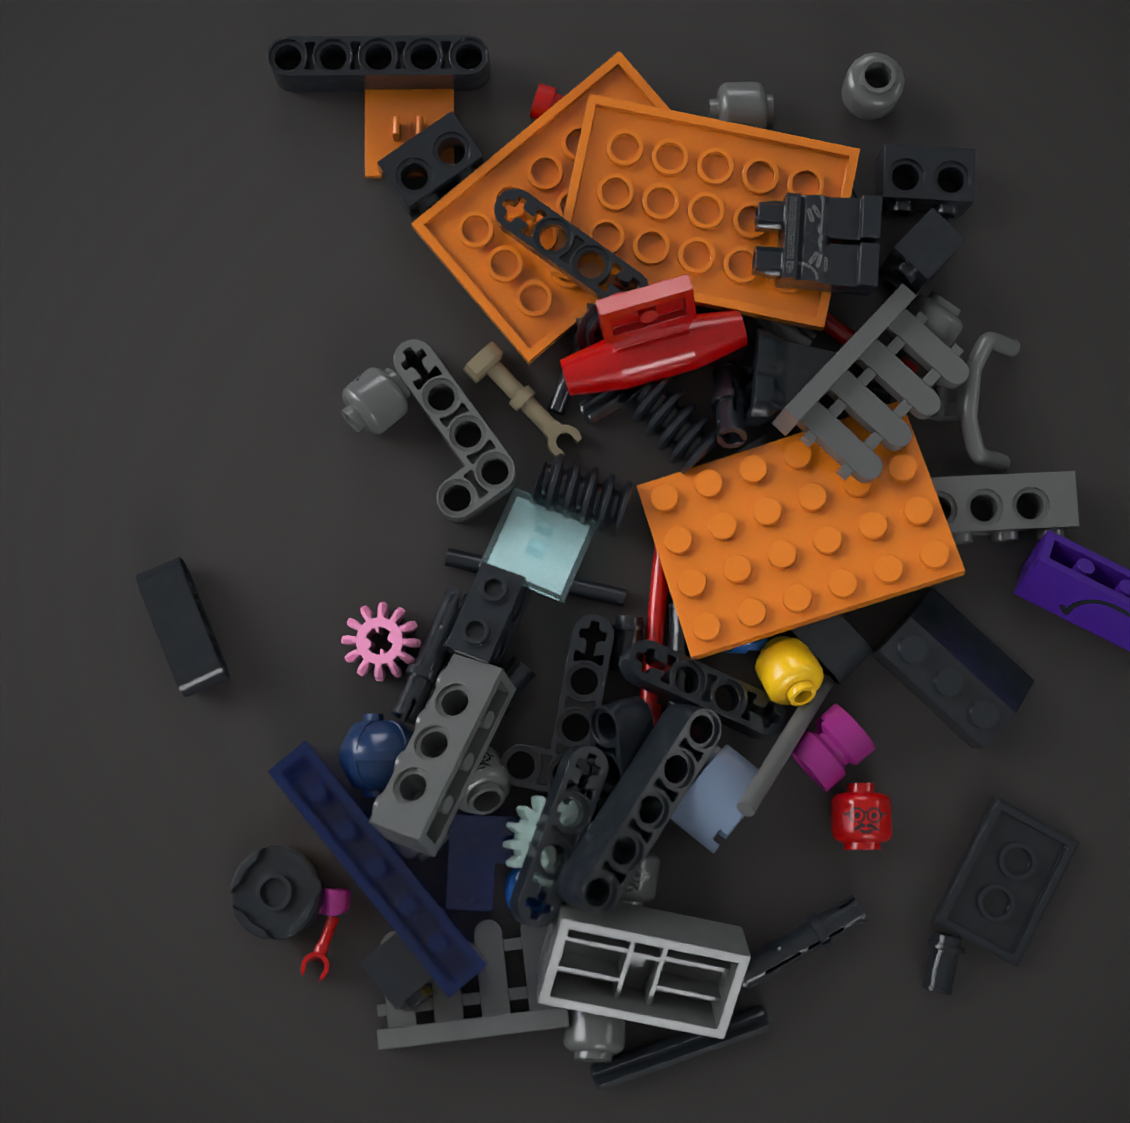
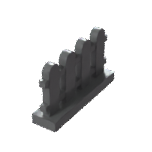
M904 284L848 340L772 423L785 436L797 425L805 432L800 440L808 447L813 442L817 443L841 466L836 473L844 480L851 475L861 483L874 481L881 474L883 468L881 459L873 452L876 446L881 443L890 451L903 449L910 442L912 432L902 418L908 412L921 420L931 418L938 412L941 406L938 394L931 389L933 384L938 380L943 386L954 389L963 384L969 376L967 364L959 357L964 350L956 343L949 348L924 325L928 318L921 311L914 316L906 309L916 295ZM883 332L893 339L887 347L878 340ZM901 348L928 371L923 379H920L895 356ZM854 363L864 370L858 378L848 371ZM872 379L900 403L893 411L866 387ZM825 394L835 401L828 410L818 402ZM843 410L871 434L864 443L837 419Z
M483 920L474 930L475 943L457 945L456 935L449 927L444 925L434 927L428 934V949L416 951L425 962L429 961L431 970L449 992L445 994L436 981L432 983L433 998L426 999L412 1011L407 1005L401 1010L395 1009L385 997L386 1004L377 1005V1016H387L388 1029L377 1030L378 1050L568 1027L567 1008L541 1004L537 1000L535 971L548 925L536 928L521 924V937L503 939L502 929L497 922ZM396 931L387 933L383 937L381 945L395 934ZM523 950L527 986L509 988L505 952ZM476 956L480 992L462 994L458 958ZM528 999L529 1011L511 1013L510 1001ZM481 1005L482 1017L464 1019L463 1007ZM434 1010L435 1023L418 1025L417 1012Z

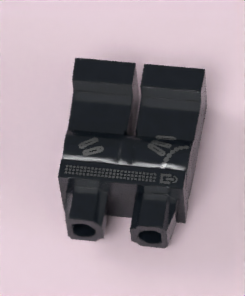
M787 193L783 201L759 202L755 210V231L778 233V246L755 247L752 258V275L776 279L775 287L778 288L793 287L805 290L868 296L878 286L880 244L876 242L880 239L882 196L863 195L862 198H835L823 195L801 196L800 193Z

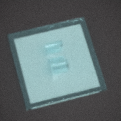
M514 487L479 568L481 563L485 562L524 576L531 590L564 603L597 527V521L591 519L586 526L581 525L580 514L576 512L569 519L564 518L563 507L559 505L552 512L546 510V500L541 498L535 505L530 504L532 494Z

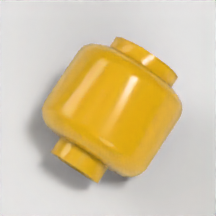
M789 636L776 637L767 642L764 648L761 649L755 664L757 676L768 697L779 705L801 706L807 704L815 697L824 679L822 667L816 656L801 640Z

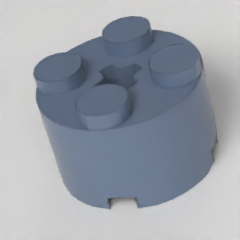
M728 744L722 749L716 745L700 770L701 774L690 786L670 819L714 854L720 846L714 841V838L719 834L726 840L745 816L738 811L736 806L759 769Z

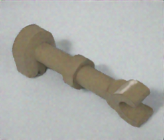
M493 341L478 352L463 368V371L475 384L487 374L511 399L509 404L516 412L521 409L542 431L543 435L548 439L547 447L554 458L559 453L564 454L556 444L559 436L568 435L576 444L581 441L580 432L575 427L561 425L533 397L536 392L529 385L524 387L500 362L503 351Z

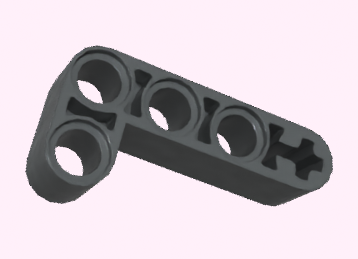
M410 339L402 342L396 348L393 363L399 377L408 387L412 397L463 465L462 469L450 476L439 486L436 493V502L442 515L448 521L456 524L466 523L499 501L514 488L516 483L515 464L431 347L421 340ZM415 357L418 361L422 360L426 374L430 378L425 384L418 372L413 367H409L407 362L409 358ZM439 391H447L454 395L455 400L450 408L438 411L430 406L432 396ZM466 427H473L481 432L480 441L473 447L465 448L456 442L458 433ZM493 463L502 464L509 471L506 480L497 485L489 484L483 479L484 470ZM464 490L471 495L470 504L465 510L454 512L446 507L447 496L452 491Z

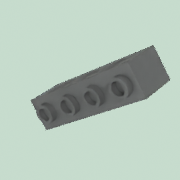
M1075 471L931 477L956 545L973 543V536L990 535V542L992 543L1018 541V534L1036 533V540H1040L1047 530L1065 538L1064 531L1079 526ZM1019 497H1024L1032 503L1034 514L1031 519H1025L1018 513L1016 503ZM973 499L983 501L988 507L989 515L985 522L975 519L971 514L970 504Z
M453 654L447 667L440 672L436 681V689L426 709H423L418 715L415 731L406 749L398 755L395 761L394 773L385 791L377 797L373 805L372 817L369 822L385 839L427 855L436 856L515 693V686L502 668ZM467 706L462 713L455 715L459 709ZM447 747L443 754L434 758L440 749ZM426 789L419 799L413 801L419 791Z

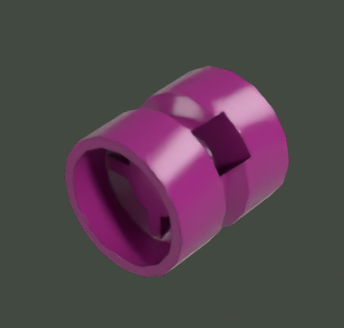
M833 704L815 720L816 730L814 732L806 730L791 754L804 772L825 792H828L846 776L845 766L848 763L857 766L876 749L872 740L860 725L837 704Z

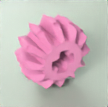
M386 602L379 603L376 618L368 606L361 607V614L366 622L362 625L357 620L349 618L347 625L357 630V635L342 636L341 639L342 644L356 645L357 649L345 656V660L348 663H353L364 658L357 670V674L363 677L369 673L375 664L374 677L376 681H384L386 666H389L394 677H401L403 673L397 661L402 659L407 664H414L416 660L413 656L405 653L406 647H421V640L406 638L405 636L418 628L417 623L409 621L399 626L406 614V611L401 607H398L391 618L388 619L389 607ZM383 630H389L390 633L387 639L393 644L388 652L380 649V654H375L373 651L376 644L371 641L372 636L376 632L383 635Z

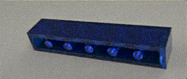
M304 741L268 771L448 997L453 996L490 964L406 859L369 822L371 816L313 745Z

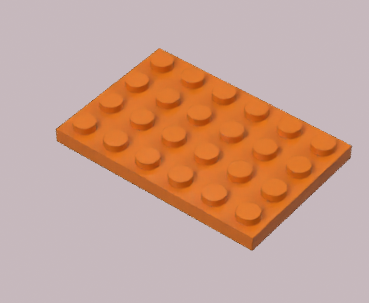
M620 51L411 223L415 232L528 364L532 363L577 325L576 318L583 317L587 312V303L596 304L595 301L598 299L570 279L551 276V265L503 232L495 219V202L504 191L521 189L563 217L589 93L669 109ZM519 202L516 207H512L509 204L506 205L507 221L512 222L516 217L522 219L529 224V231L525 235L531 237L535 225L544 217L538 214L534 223L524 215L523 203ZM550 227L542 232L540 243L545 249L556 251L560 229ZM600 287L605 292L608 290V287Z
M589 93L563 218L639 271L648 280L649 285L656 284L661 280L673 279L688 274L693 287L696 306L720 311L739 310L741 315L822 331L825 326L831 292L793 287L778 288L775 287L776 279L752 275V258L755 247L778 246V233L755 231V210L759 202L783 201L787 193H800L801 196L823 195L835 198H851L860 149ZM561 229L556 251L565 246L567 237ZM588 254L579 260L577 268L584 277L595 278L603 273L605 265L599 256ZM552 267L551 276L569 279ZM616 268L612 269L608 281L603 285L608 287L611 283L619 290L624 291L638 289L637 284L632 283L629 287H624L615 281L616 274L620 272Z
M897 401L887 406L893 411L900 403ZM907 414L902 420L911 429L912 438L910 442L899 451H890L881 443L876 446L873 452L881 459L883 468L881 474L870 483H861L851 475L846 480L842 479L836 473L841 466L817 443L813 442L810 447L806 446L800 440L805 432H801L693 467L684 475L680 471L637 485L692 660L701 659L964 575L965 568ZM851 416L839 420L863 443L871 435Z

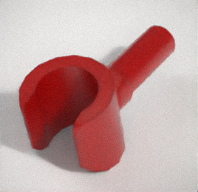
M327 917L314 951L306 955L302 960L300 969L302 977L304 976L306 965L310 961H319L323 965L324 970L318 983L325 980L329 971L327 954L339 921L338 917Z

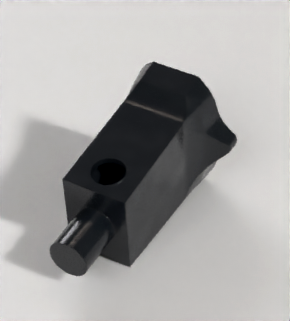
M757 328L748 338V345L745 347L742 362V391L748 400V409L744 414L745 426H760L773 422L837 352L792 343L782 339L776 333ZM856 363L848 369L856 378L863 373V369ZM870 382L866 386L886 405L891 403L892 395L881 385ZM827 394L818 401L827 410L835 403ZM843 410L837 419L841 420L850 417V415Z

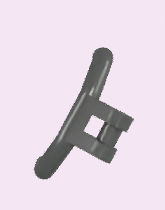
M985 332L979 336L965 362L969 368L967 380L954 389L943 386L938 380L933 384L932 388L936 390L941 406L938 412L929 419L938 422H954L959 420L965 448L971 461L981 467L1004 472L1010 466L1009 456L985 448L978 423L981 374L992 350L1014 357L1020 350V342L997 332ZM957 390L956 403H953L954 391Z

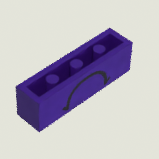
M1047 530L1022 563L1013 594L1130 651V570Z

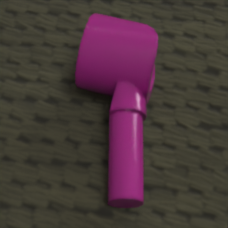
M336 887L324 888L323 905L319 914L337 916L347 912L350 908L351 890Z

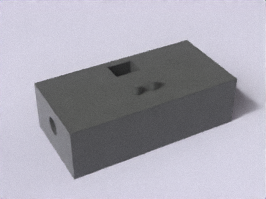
M562 901L558 914L548 926L535 971L537 1000L541 1004L724 1039L751 955L741 926L623 902H617L610 912L595 916Z

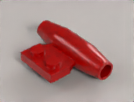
M687 274L673 279L661 280L656 284L635 290L615 293L610 297L596 300L600 327L604 339L561 359L560 364L570 396L626 390L696 370L747 346L748 338L739 310L696 314L694 291Z

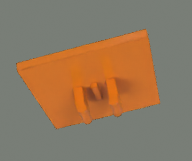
M365 89V178H382L377 165L379 160L452 111L454 113V89ZM454 148L445 149L440 154V159L447 164H454ZM411 173L405 178L426 177L420 173Z

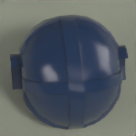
M363 714V721L353 723L346 734L339 751L340 764L353 788L363 790V797H378L386 789L394 773L395 761L398 755L406 749L414 733L404 722L384 720V714Z

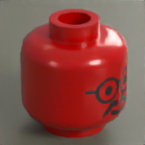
M847 783V792L836 794L831 799L832 837L836 841L843 843V850H881V843L890 840L892 837L891 799L884 793L875 792V783Z

